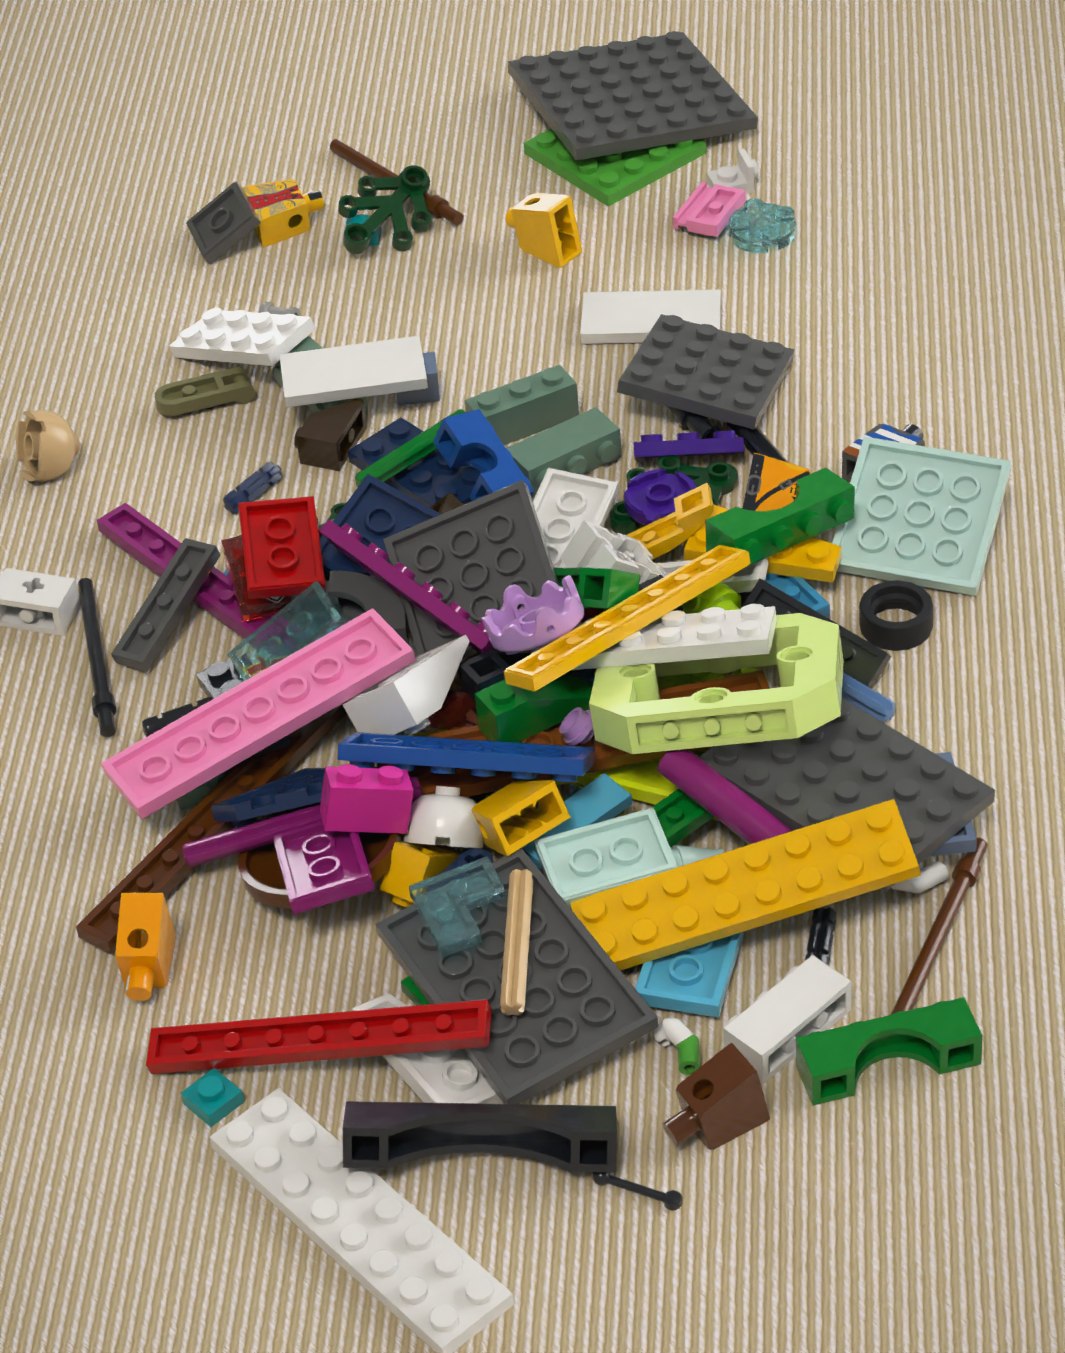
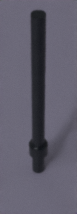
M82 578L78 582L94 689V696L91 701L94 716L98 718L100 734L104 737H111L116 732L114 722L116 703L114 696L109 690L93 582L89 578Z

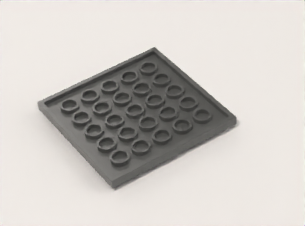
M672 31L663 36H642L633 41H612L608 45L582 46L578 50L567 52L552 51L549 55L537 57L523 56L519 60L508 61V73L576 161L757 129L758 117L684 32Z

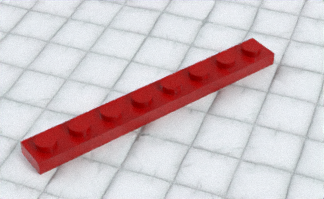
M488 1000L151 1028L146 1066L151 1074L209 1070L213 1068L222 1069L489 1047L491 1007Z

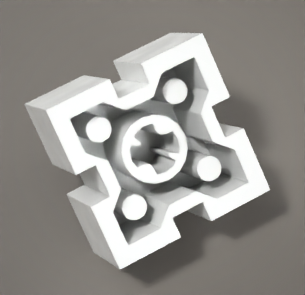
M585 520L560 557L568 568H605L640 574L639 584L659 575L663 577L668 575L661 565L652 562V554L641 541L620 533L617 535L611 534L607 528Z

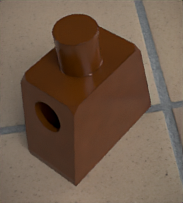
M730 1043L678 1084L675 1091L682 1111L663 1122L662 1125L668 1137L676 1146L696 1134L707 1149L714 1150L770 1120V1115L757 1071L735 1045Z

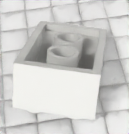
M466 634L415 657L416 661L344 703L343 707L357 732L405 735L404 730H407L409 735H412L430 725L428 717L442 708L470 642Z

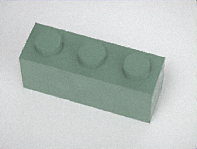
M557 365L466 399L465 410L470 412L480 409L486 420L493 426L503 445L549 429L579 415L577 383L561 365Z
M596 407L506 448L510 451L514 461L524 476L529 479L532 488L535 490L532 498H535L548 468L584 475L622 457L620 428Z

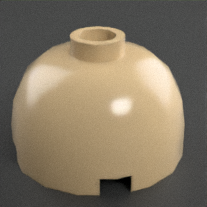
M44 410L24 411L23 415L27 416L26 421L18 422L16 432L17 460H24L27 470H20L22 476L27 481H48L59 478L67 472L73 463L74 456L79 453L80 443L78 436L73 433L70 424L63 416L55 412Z

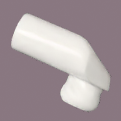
M937 861L921 869V876L896 883L891 889L920 894L946 881L949 876L948 871L942 862Z

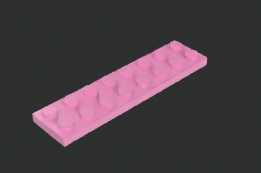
M372 608L101 763L103 771L138 816L143 819L416 661L414 651Z

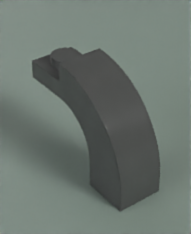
M330 571L329 581L325 582L326 592L291 595L295 622L351 621L373 608L409 645L405 609L401 599L395 591L374 577L350 571Z

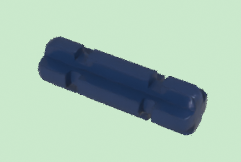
M273 462L264 464L259 468V472L255 471L223 497L225 509L227 511L230 510L233 514L239 513L238 503L253 502L267 491L270 486L277 483L282 478L281 468Z

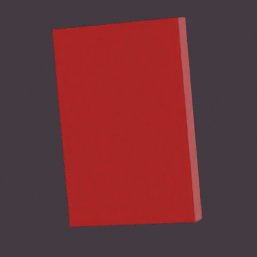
M314 496L238 503L248 599L326 592Z

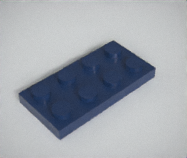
M400 417L348 450L349 462L363 470L423 431ZM436 449L384 483L429 508L449 492L461 503L467 504L472 501L469 496L481 472L469 466L450 469L438 449Z

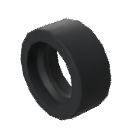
M894 580L884 581L872 586L863 594L859 603L861 634L868 642L881 649L898 651L908 650L921 645L929 638L933 628V602L931 596L924 588L912 582ZM888 609L908 610L917 616L907 621L891 622L877 617L876 614Z

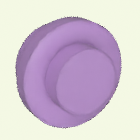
M577 707L569 712L562 721L559 732L564 736V741L569 746H575L579 743L585 744L594 735L590 710L584 711L582 708Z

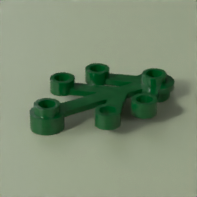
M411 165L404 168L398 177L373 178L371 176H363L359 179L357 193L361 197L345 195L340 198L338 212L345 218L356 216L358 210L377 209L363 224L353 223L345 228L343 245L347 251L352 254L364 252L369 247L371 235L390 216L394 228L392 246L398 251H407L411 248L413 235L408 230L402 204L410 197L414 210L411 226L414 230L425 232L430 228L432 215L427 211L424 194L427 193L430 187V178L425 169L420 166ZM377 190H396L392 195L375 196Z
M666 455L658 460V469H666V474L675 475V471L684 473L694 481L696 487L708 483L711 488L713 504L717 506L721 495L730 493L738 481L736 468L725 462H715L703 468L680 465L679 458L673 455ZM642 468L629 470L626 474L627 484L632 478L646 472V470ZM624 501L616 503L610 511V527L612 531L617 534L627 535L639 529L640 523L628 515L624 507Z

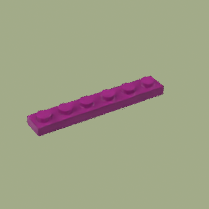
M328 519L319 530L333 547L457 638L466 634L470 641L468 646L479 654L494 649L481 621L475 626L468 621L471 617L470 614L457 603L452 601L448 606L442 602L443 595L426 581L422 586L413 581L416 575L400 562L395 566L387 562L389 556L371 542L368 547L360 542L363 537L351 526L345 523L342 527H339Z

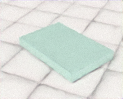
M653 807L534 840L535 851L545 878L570 908V903L590 895L678 867Z

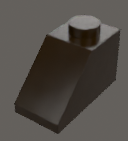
M354 399L310 414L303 426L297 429L294 438V445L298 448L300 464L340 471L348 459V450L356 446L367 428L364 400Z

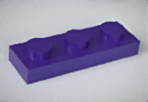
M735 431L714 432V438L699 439L698 432L678 433L677 440L663 441V434L641 435V442H634L635 459L657 458L666 455L678 457L744 453L743 437H736Z

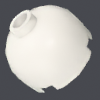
M436 786L435 794L421 795L412 802L407 834H404L403 842L483 848V836L471 811L477 803L472 799L460 796V788Z

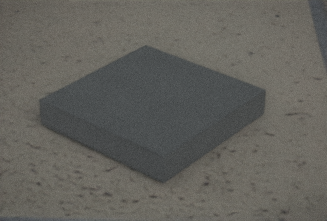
M236 181L186 222L203 258L210 265L261 223L244 189Z

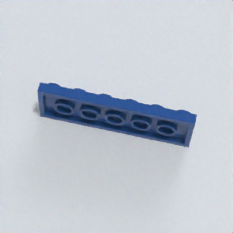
M355 732L338 743L337 760L350 761L349 764L359 768H373L374 763H388L390 766L413 771L415 765L430 766V772L438 774L455 773V768L471 769V775L489 777L495 776L496 771H511L512 777L517 779H535L537 773L553 774L554 781L575 782L578 780V776H584L595 764L596 747Z

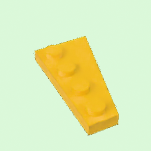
M713 504L714 511L709 518L729 509ZM706 523L688 538L684 548L685 561L694 560L706 553ZM814 537L767 557L769 563L767 573L833 583L842 558V547Z

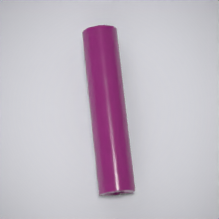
M691 750L667 751L659 762L658 773L748 844L793 831Z

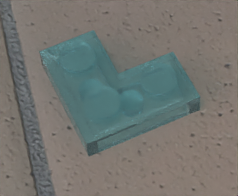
M488 856L409 886L410 897L442 958L482 943L481 932L469 910L505 897L504 886Z

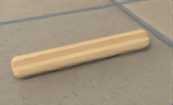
M515 869L509 876L500 996L501 1012L507 1016L512 1014L519 1016L525 1011L533 894L532 873L527 869L522 871Z

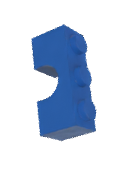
M480 409L443 418L433 443L450 469L469 466L481 472L469 496L472 501L521 480L528 486L532 498L535 490L532 488L529 479L524 476L514 461L512 454L505 448L495 433L493 426L486 420Z

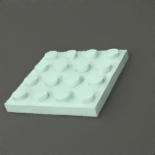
M864 436L850 484L855 486L854 519L837 526L832 544L842 547V558L837 571L889 581L912 582L922 587L977 596L1011 472V461Z

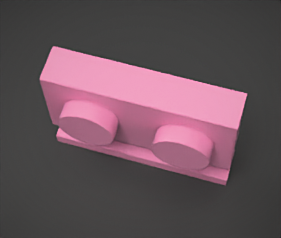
M701 182L672 217L674 229L685 226L689 232L718 237L746 202L745 190L717 184L711 188L707 187L706 182Z

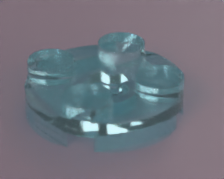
M757 198L749 199L744 203V207L731 215L729 219V236L733 237V244L736 247L751 253H768V247L778 245V250L790 245L796 236L794 210L789 206L764 203L761 199Z

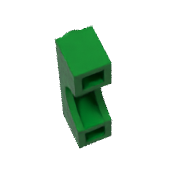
M825 467L796 480V499L785 507L770 511H751L734 507L705 520L706 552L718 545L746 550L749 552L750 565L854 519L855 486Z
M962 997L797 1037L796 1067L812 1106L855 1096L856 1084L863 1071L870 1065L888 1058L914 1059L925 1063L939 1075L981 1065L983 1035L965 998Z

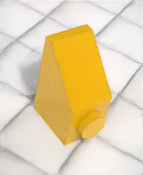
M394 842L391 866L384 874L379 890L392 894V902L408 907L420 901L426 884L433 877L444 871L461 854L438 845Z

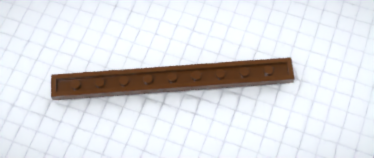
M344 703L290 733L288 736L291 744L257 760L251 756L240 762L76 926L78 938L111 954L116 949L121 893H164L166 898L196 867H190L186 863L183 845L233 830L236 827L232 825V821H215L211 805L286 776L347 714L343 707Z

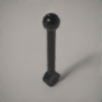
M593 1172L592 1177L597 1185L603 1186L608 1183L662 1201L669 1210H677L682 1205V1196L678 1191L671 1190L664 1193L612 1176L609 1172Z

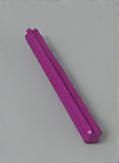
M410 777L414 790L412 802L422 795L417 777ZM320 804L183 845L185 861L188 866L194 867L274 843V835L322 821Z

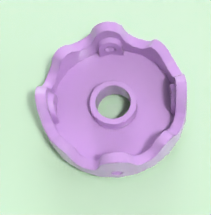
M568 575L562 579L563 587L553 581H546L542 586V593L537 597L528 596L518 585H509L504 591L502 608L500 610L488 609L485 612V616L481 618L494 649L505 652L507 655L538 647L541 649L573 630L584 616V607L572 577Z

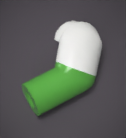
M665 1018L663 1023L658 1024L659 1027L654 1029V1037L657 1042L661 1041L662 1046H670L672 1043L678 1049L679 1071L684 1075H691L700 1068L699 1039L679 1019Z

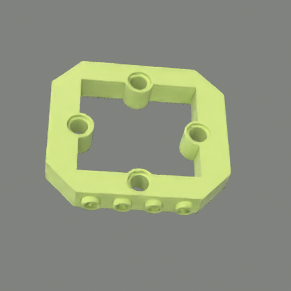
M802 613L776 615L777 623L770 654L597 668L589 701L595 740L630 754L799 738L841 716L844 660L839 625ZM778 665L780 688L730 692L726 688L713 687L697 691L691 697L660 700L657 677L701 672L729 673L740 668Z

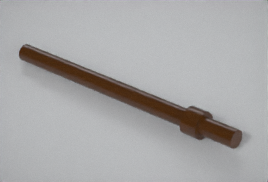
M334 139L330 143L331 151L376 178L398 177L397 174L340 140ZM424 194L427 211L437 218L443 217L455 225H460L463 222L464 215L449 206L447 200L439 195Z
M977 837L976 851L966 852L965 857L958 860L952 872L953 882L891 1015L899 1011L913 1009L967 890L975 885L980 875L981 867L979 864L988 847L984 839Z

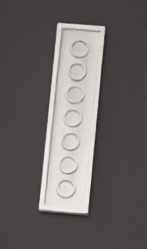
M279 1088L209 1137L211 1148L436 1353L455 1352L514 1305L512 1292L370 1168H343V1144Z

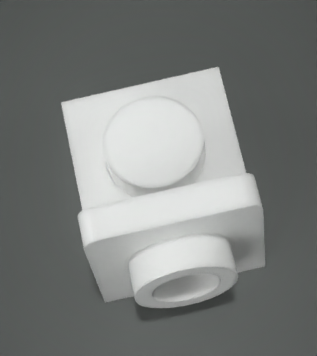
M745 149L737 150L738 165L724 166L717 170L706 172L708 186L713 188L717 184L743 189L746 194L754 193V179L758 178V167L755 159H750Z

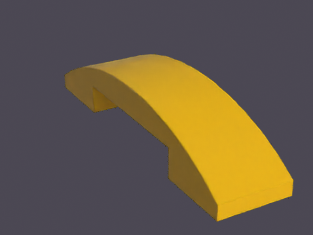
M708 483L674 498L675 512L626 536L641 541L652 554V559L674 549L691 537L714 511L711 488Z

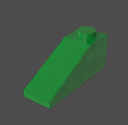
M562 675L535 692L506 684L505 680L500 681L475 693L478 728L489 741H523L561 723L568 713L577 707L582 708L584 711L590 709L589 701L592 687L581 675Z

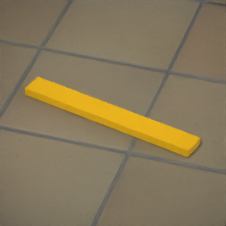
M724 545L716 546L504 670L506 684L534 692L750 565L749 552Z

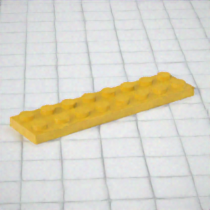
M895 799L601 891L572 902L570 905L574 914L620 970L918 877L921 876V872Z

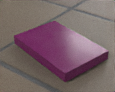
M319 821L273 836L293 915L375 890L358 832L325 831L323 821Z

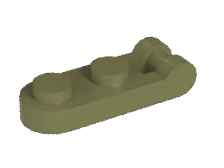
M233 367L163 385L155 392V402L159 413L169 417H177L184 413L204 408H213L232 401L247 404L254 400L256 392L253 385L249 382L250 379L246 370L243 367Z

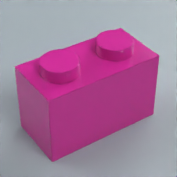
M343 764L339 767H325L320 803V813L325 831L407 834L414 791L408 770L394 766H383L379 769L359 768L351 764Z

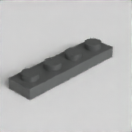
M188 538L183 540L111 653L117 664L148 672L221 556L217 546Z

